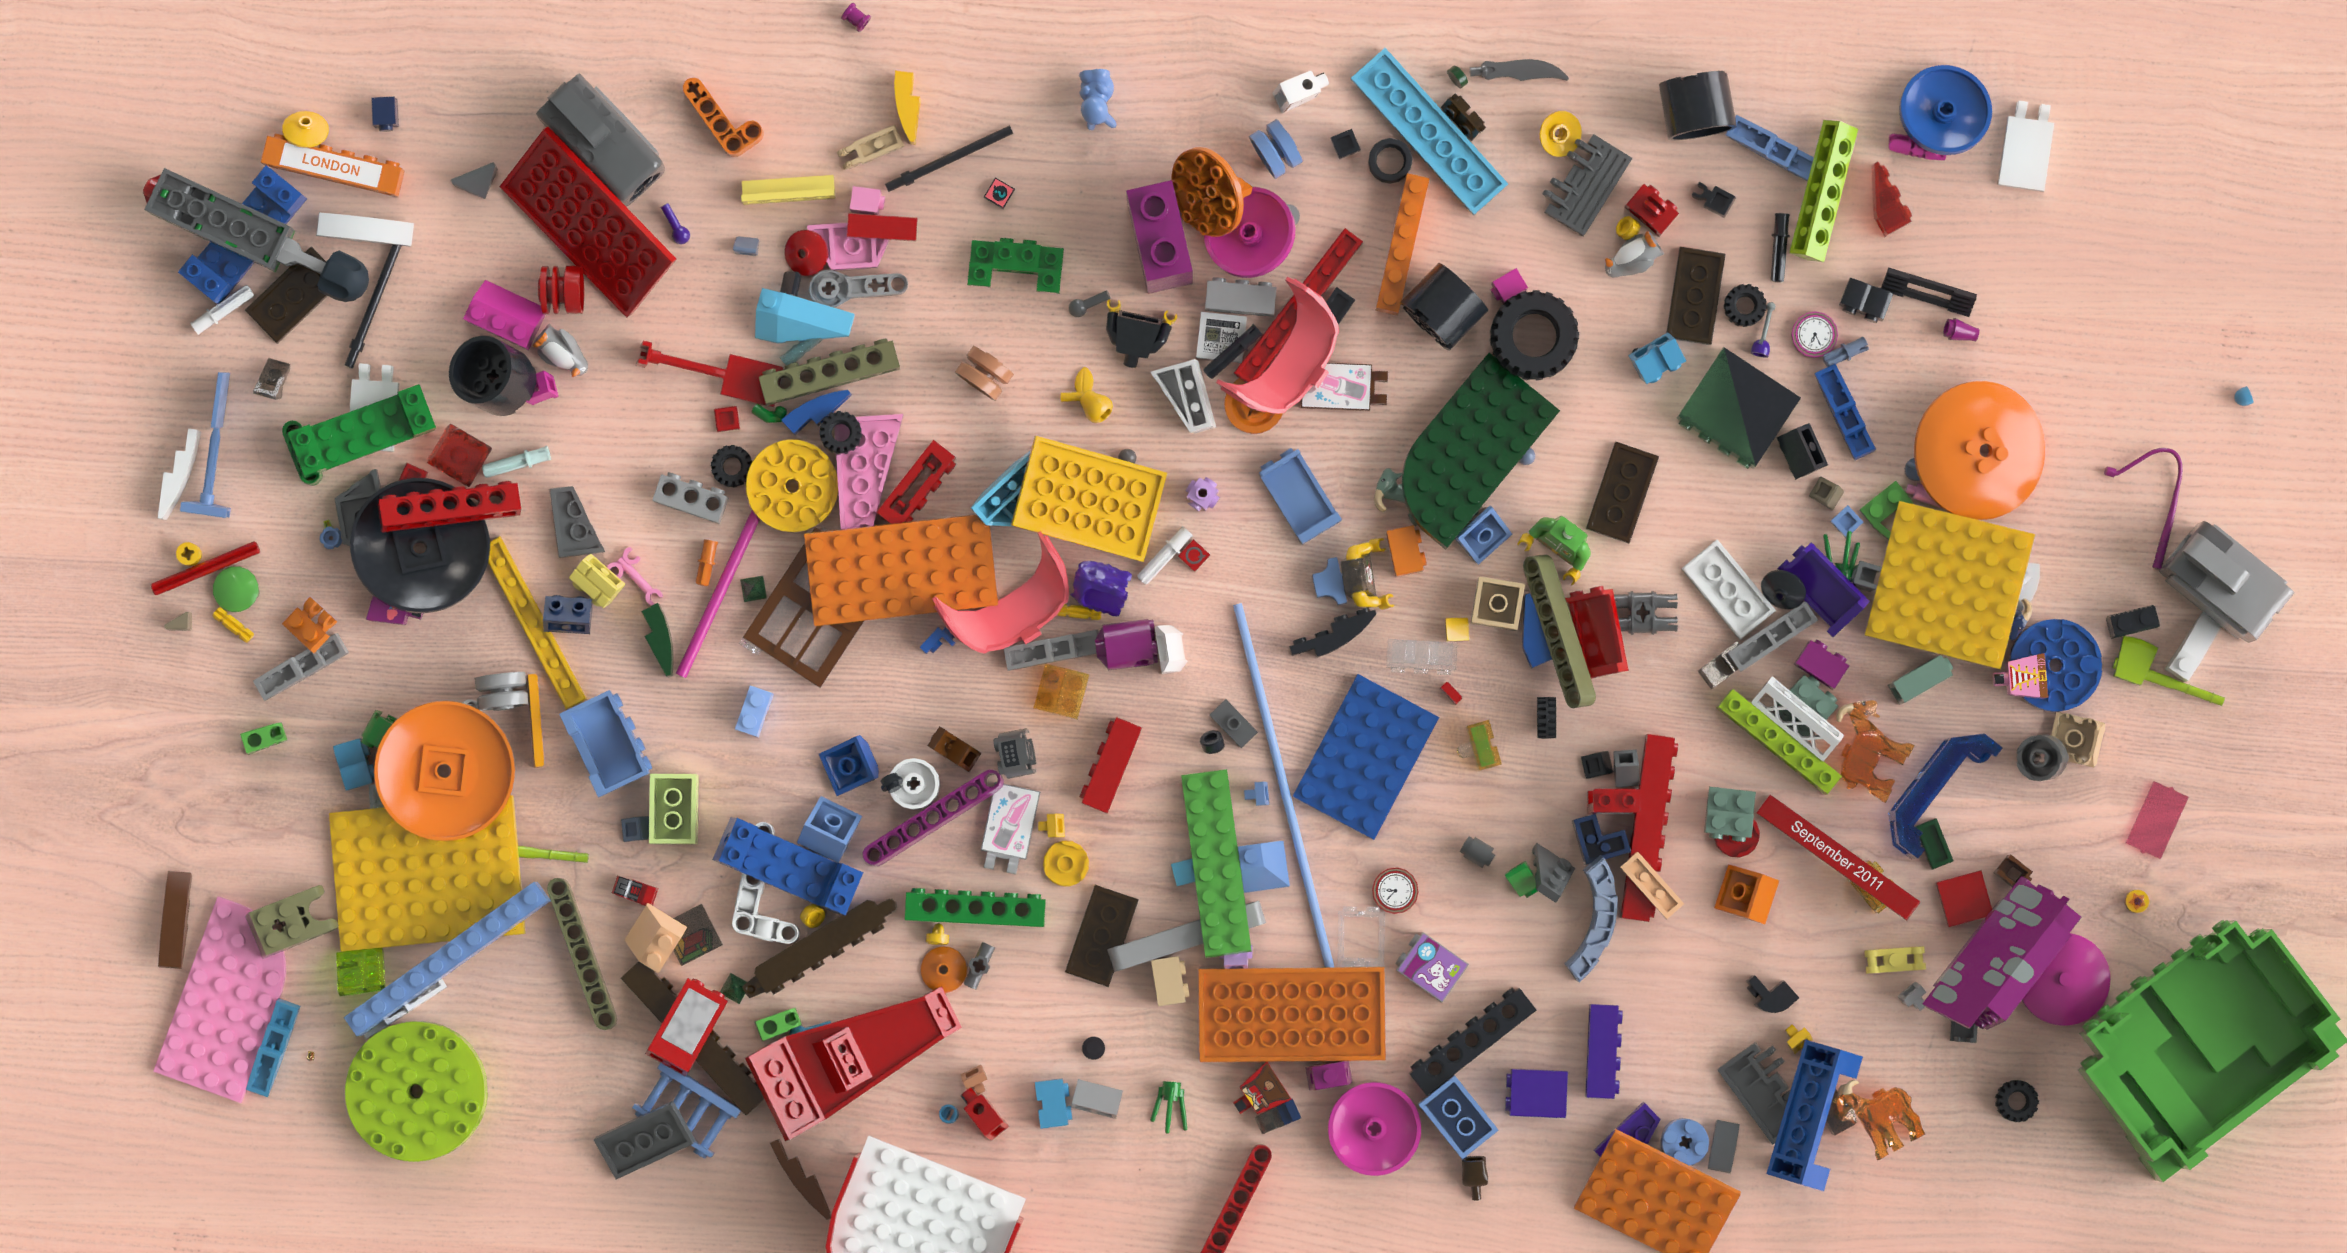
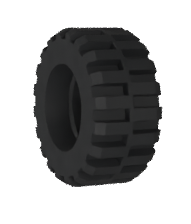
M1533 290L1532 292L1524 291L1517 296H1512L1499 308L1491 325L1490 345L1493 348L1494 357L1498 359L1500 365L1504 369L1506 368L1510 374L1522 377L1524 380L1536 379L1537 381L1556 375L1571 361L1578 346V322L1573 316L1570 306L1567 307L1564 304L1565 301L1560 297L1556 298L1549 292L1542 293L1540 290ZM1539 314L1549 319L1556 331V341L1553 348L1547 354L1539 357H1530L1521 353L1515 346L1513 341L1514 326L1526 315Z

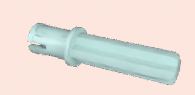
M545 446L532 451L524 450L522 454L482 466L483 474L486 478L526 466L532 468L534 464L550 461L551 454L549 448Z

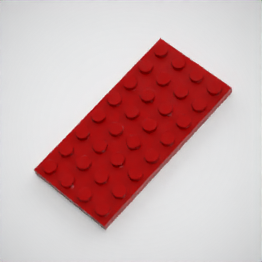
M549 127L542 130L499 186L576 266L582 265L584 275L626 318L634 313L677 260Z

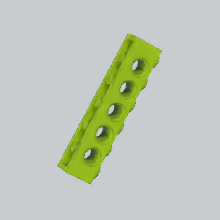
M1823 120L1790 254L1808 261H1825L1858 132L1857 128L1841 121Z
M1734 689L1730 690L1716 707L1824 795H1827L1842 777V775L1827 763L1821 761Z

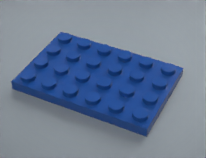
M1357 674L1293 797L1375 840L1440 717Z

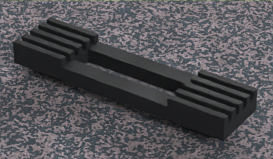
M1889 267L1881 289L1894 295L1907 296L1947 308V311L1970 317L1977 298L1975 293ZM1911 283L1951 295V299L1948 300L1908 288L1907 285Z

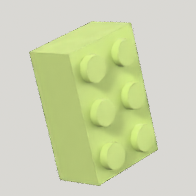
M650 774L649 844H698V774Z

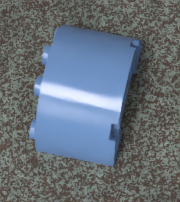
M610 690L559 714L590 774L589 779L598 798L649 774V770L652 769L648 757H644L642 753L646 749L641 738H636L632 731L636 727L631 717H625L621 709L623 703L618 693L613 695Z

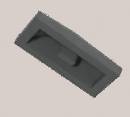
M492 162L453 178L451 182L459 189L486 199L498 169L495 163Z

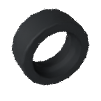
M1388 138L1379 141L1374 145L1369 154L1368 164L1370 172L1383 183L1392 184L1401 181L1411 169V151L1405 143L1398 139ZM1385 148H1395L1403 155V167L1395 174H1385L1377 166V156Z

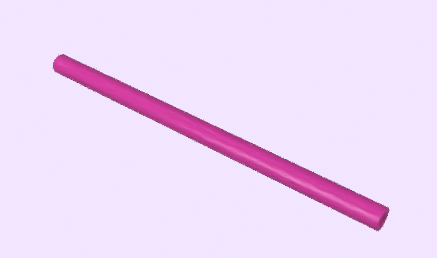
M753 510L745 523L676 671V674L684 678L687 677L760 521Z

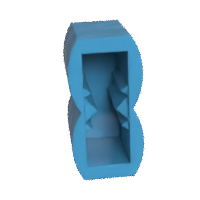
M362 738L333 746L346 791L375 783L374 764H369L367 757L371 755L370 749L361 742Z

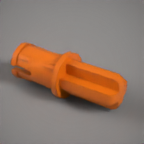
M704 539L701 558L697 561L700 563L696 584L708 586L713 565H716L714 558L718 542Z

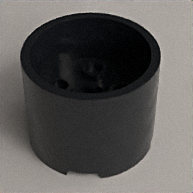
M1725 71L1697 73V75L1683 78L1676 77L1659 84L1668 140L1701 138L1724 133L1737 127L1729 79Z
M1438 263L1400 302L1404 306L1405 312L1423 331L1425 330L1430 336L1435 337V341L1448 351L1488 312V308L1475 292L1454 272L1441 263Z
M477 336L464 342L454 353L449 366V381L455 394L462 400L492 415L508 416L516 413L515 411L526 401H530L536 387V371L530 360L521 351L494 337Z

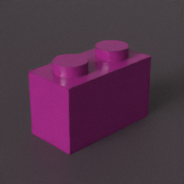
M1816 639L1813 642L1810 640L1794 665L1833 690L1850 665L1846 663L1847 659L1837 652L1833 655L1827 651L1828 646Z

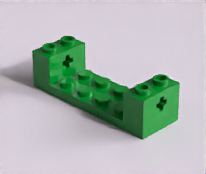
M420 384L397 392V395L313 426L309 424L288 432V438L305 479L435 431L436 426Z

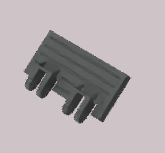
M1593 134L1588 144L1580 139L1575 141L1578 148L1592 155L1589 161L1572 151H1569L1567 154L1570 159L1585 168L1581 169L1574 165L1564 183L1556 178H1552L1550 181L1554 187L1568 194L1565 200L1549 190H1544L1543 192L1546 198L1560 206V208L1549 204L1544 213L1583 237L1632 160V157Z
M1754 1042L1717 1070L1773 1145L1777 1139L1790 1090L1782 1095L1789 1088L1778 1072L1770 1077L1767 1074L1785 1061L1781 1057L1764 1068L1760 1061L1772 1055L1776 1049L1774 1046H1771L1754 1058V1055L1761 1051L1757 1043Z

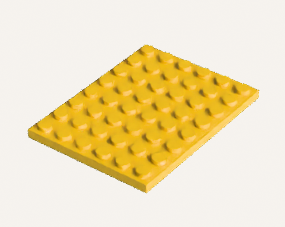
M510 795L507 804L498 817L483 830L466 838L450 841L426 839L409 832L400 826L388 814L385 808L329 813L341 951L451 941L522 891L513 795ZM525 921L519 923L503 936L526 934Z

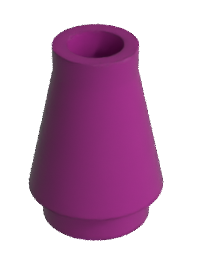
M1953 318L1947 319L1943 336L1948 337V340L1976 342L1980 330Z

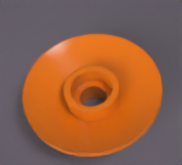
M943 946L932 949L926 954L921 964L922 979L932 990L942 986L945 993L952 992L962 985L967 975V964L960 952L951 947ZM940 966H947L948 972L941 974L939 972Z

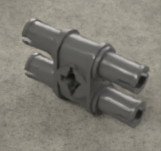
M1630 591L1628 594H1614V598L1617 601L1615 602L1616 608H1628V611H1630L1628 618H1619L1621 631H1628L1631 635L1634 633H1651L1654 635L1657 631L1677 632L1678 625H1668V623H1678L1677 617H1657L1655 615L1657 608L1677 609L1678 602H1668V600H1678L1677 594H1656L1654 591H1651V593H1633V591ZM1642 603L1644 610L1648 611V615L1644 616L1643 623L1641 616L1636 614V611L1641 609Z

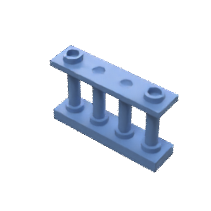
M660 1063L657 1069L662 1071L660 1073L661 1077L643 1106L637 1103L634 1104L632 1108L636 1110L635 1115L639 1117L650 1112L668 1082H672L675 1079L681 1083V1089L673 1100L678 1110L688 1094L695 1092L701 1096L699 1098L700 1103L686 1123L691 1133L708 1106L711 1107L714 1104L720 1108L718 1118L702 1143L700 1144L695 1141L691 1145L695 1148L693 1152L704 1159L707 1156L713 1157L715 1153L709 1149L727 1119H731L732 1116L737 1118L741 1110L689 1075L683 1076Z

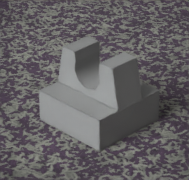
M1914 982L1899 994L1898 998L1906 1006L1909 1007L1913 1004L1915 1008L1921 1011L1925 1008L1922 1004L1924 1002L1922 996L1926 991L1920 984Z

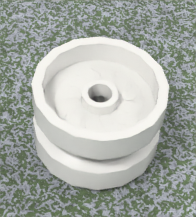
M916 758L906 759L898 763L891 771V773H897L903 779L902 784H900L901 788L890 793L894 801L902 807L912 810L923 809L932 804L937 798L941 786L939 775L935 768L925 760ZM912 780L919 782V786L916 789L910 786Z

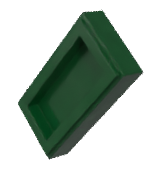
M1937 818L1914 827L1931 870L1954 861Z

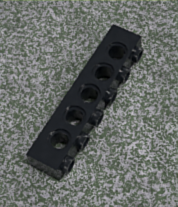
M1512 987L1502 995L1504 999L1500 1003L1496 1004L1493 1002L1484 1009L1485 1014L1478 1019L1475 1016L1465 1024L1467 1028L1461 1033L1458 1030L1447 1037L1449 1042L1443 1047L1440 1044L1428 1052L1431 1055L1424 1062L1422 1059H1419L1410 1066L1412 1069L1409 1072L1410 1076L1426 1096L1537 1011L1520 988L1514 990ZM1505 1005H1511L1514 1008V1015L1511 1018H1505L1502 1015V1008ZM1487 1019H1493L1496 1023V1028L1493 1032H1486L1483 1028V1024ZM1474 1033L1477 1036L1478 1042L1475 1046L1469 1047L1466 1045L1465 1037L1467 1034ZM1452 1047L1459 1050V1058L1455 1061H1450L1446 1055L1448 1049ZM1432 1062H1438L1441 1065V1071L1437 1075H1431L1428 1071V1066Z

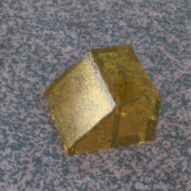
M1045 664L1033 709L1078 720L1090 675Z

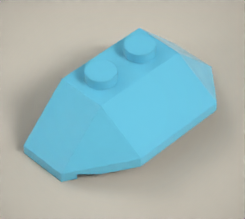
M1030 451L1001 474L981 493L972 505L971 509L985 525L1011 526Z

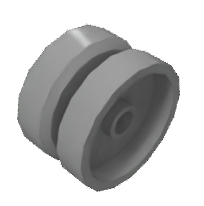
M525 672L500 673L474 678L476 690L480 692L491 691V694L481 695L477 698L478 710L480 711L509 710L529 705L527 692L513 691V688L523 687L527 684Z

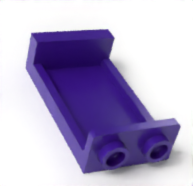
M1811 542L1806 547L1801 545L1792 554L1795 558L1791 562L1786 559L1777 570L1791 572L1803 582L1806 589L1805 601L1830 626L1827 632L1834 637L1870 601Z

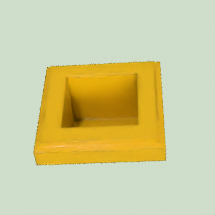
M1445 618L1446 642L1469 641L1468 618Z

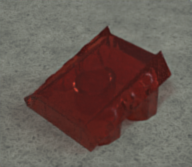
M450 423L445 428L431 455H429L427 463L465 486L470 487L490 454L492 447Z

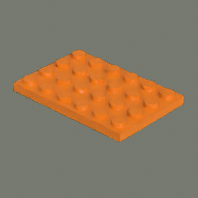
M1615 1129L1576 1201L1574 1209L1661 1253H1709L1739 1199L1741 1191Z

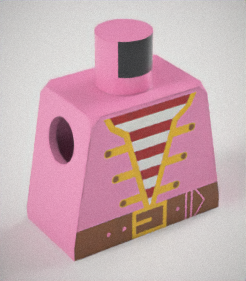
M2045 653L2006 662L2005 672L1993 673V685L2007 686V695L2048 698Z

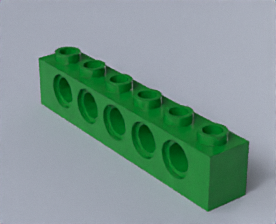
M912 888L911 893L906 892L905 920L1045 927L1046 899H1041V894H1027V898H1018V893H1004V897H995V892L982 891L981 896H972V891L958 890V895H949V890L935 889V894L925 893V889ZM928 898L933 899L936 903V907L932 912H927L923 908V902ZM954 899L958 902L959 909L957 912L949 913L947 911L946 903L949 900ZM979 901L982 904V911L979 914H972L970 912L969 905L971 902ZM1002 902L1005 905V912L1002 915L998 916L993 913L992 906L994 903ZM1019 903H1025L1028 906L1029 911L1026 916L1020 917L1016 914L1015 908Z

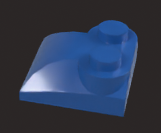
M861 735L819 753L836 796L878 778V765L868 742Z

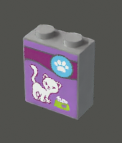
M1424 932L1421 935L1416 933L1409 943L1412 947L1407 955L1402 953L1395 964L1398 965L1396 971L1440 1002H1443L1469 964Z

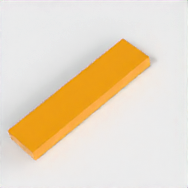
M528 674L527 686L534 768L544 766L538 676L536 674Z

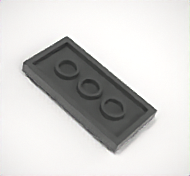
M674 1101L596 1136L594 1139L616 1180L686 1148L696 1141Z

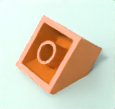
M1728 864L1714 908L1751 921L1766 924L1780 880Z

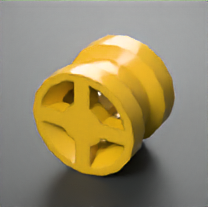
M184 542L177 548L176 557L180 563L194 566L201 561L202 551L196 544Z

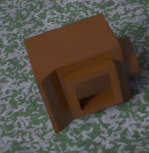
M2010 854L2006 856L1994 871V874L2013 887L2021 876L2031 882L2032 878L2030 875L2033 871ZM2012 867L2021 872L2015 882L2006 875Z

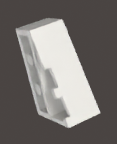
M1193 359L1150 372L1190 433L1195 434L1216 428L1198 360Z

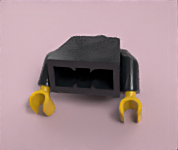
M1110 299L1107 301V307L1110 312L1107 314L1106 331L1110 341L1116 346V352L1125 354L1123 364L1127 367L1136 368L1139 357L1148 358L1150 353H1156L1167 342L1172 329L1171 325L1175 323L1177 314H1175L1173 320H1168L1166 318L1167 310L1163 318L1159 319L1122 311L1119 299L1118 306L1115 308L1110 307Z

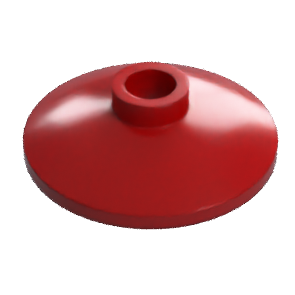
M800 230L792 234L786 242L785 259L788 266L794 272H799L803 276L817 274L824 268L828 259V249L824 239L818 233L812 230ZM802 249L806 253L804 258L800 254V251Z

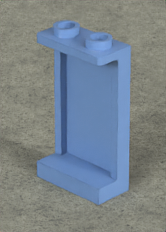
M1290 448L1280 455L1282 459L1274 463L1271 460L1260 467L1262 471L1259 472V476L1298 540L1303 545L1341 522L1342 519L1338 512L1335 511L1303 459L1299 449L1293 451Z

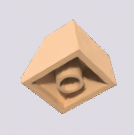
M647 903L624 940L639 962L659 973L687 927Z

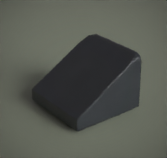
M785 272L780 292L798 296L801 274L799 272Z
M1608 751L1581 757L1586 779L1613 773Z

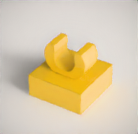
M1047 814V821L1038 822V831H1047L1048 837H1065L1064 814Z
M1792 1024L1785 1030L1790 1037L1787 1044L1794 1054L1803 1048L1805 1040H1813L1805 1027L1798 1031Z

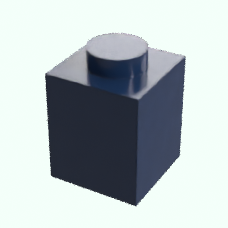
M395 96L372 98L373 126L379 128L380 132L393 131V127H399L398 100Z

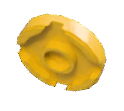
M1061 841L1055 843L1047 850L1044 856L1043 868L1051 882L1059 886L1070 887L1078 884L1085 878L1089 869V859L1086 851L1077 843Z

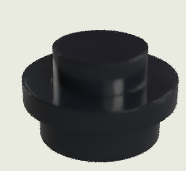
M891 773L882 778L880 781L882 791L893 793L901 788L900 784L903 782L902 777L898 776L897 773Z
M1089 1037L1083 1042L1082 1052L1088 1059H1099L1105 1052V1044L1098 1037Z

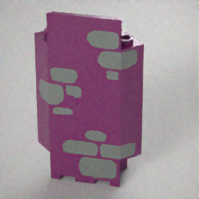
M2021 876L2009 893L1997 902L1933 985L1935 988L1922 1004L1926 1008L1968 1029L1975 1024L1981 1029L1985 1028L1988 1030L2005 1022L2072 936L2070 932L2082 917L2067 905V902L2070 900L2069 898L2062 896L2059 899L2052 890L2039 884L2036 887L2028 879Z

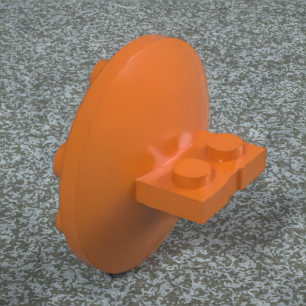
M1191 148L1180 154L1173 164L1171 180L1178 208L1182 213L1184 222L1189 223L1202 235L1220 237L1232 232L1242 218L1243 198L1252 193L1253 187L1242 178L1237 177L1230 165L1219 154L1208 148Z

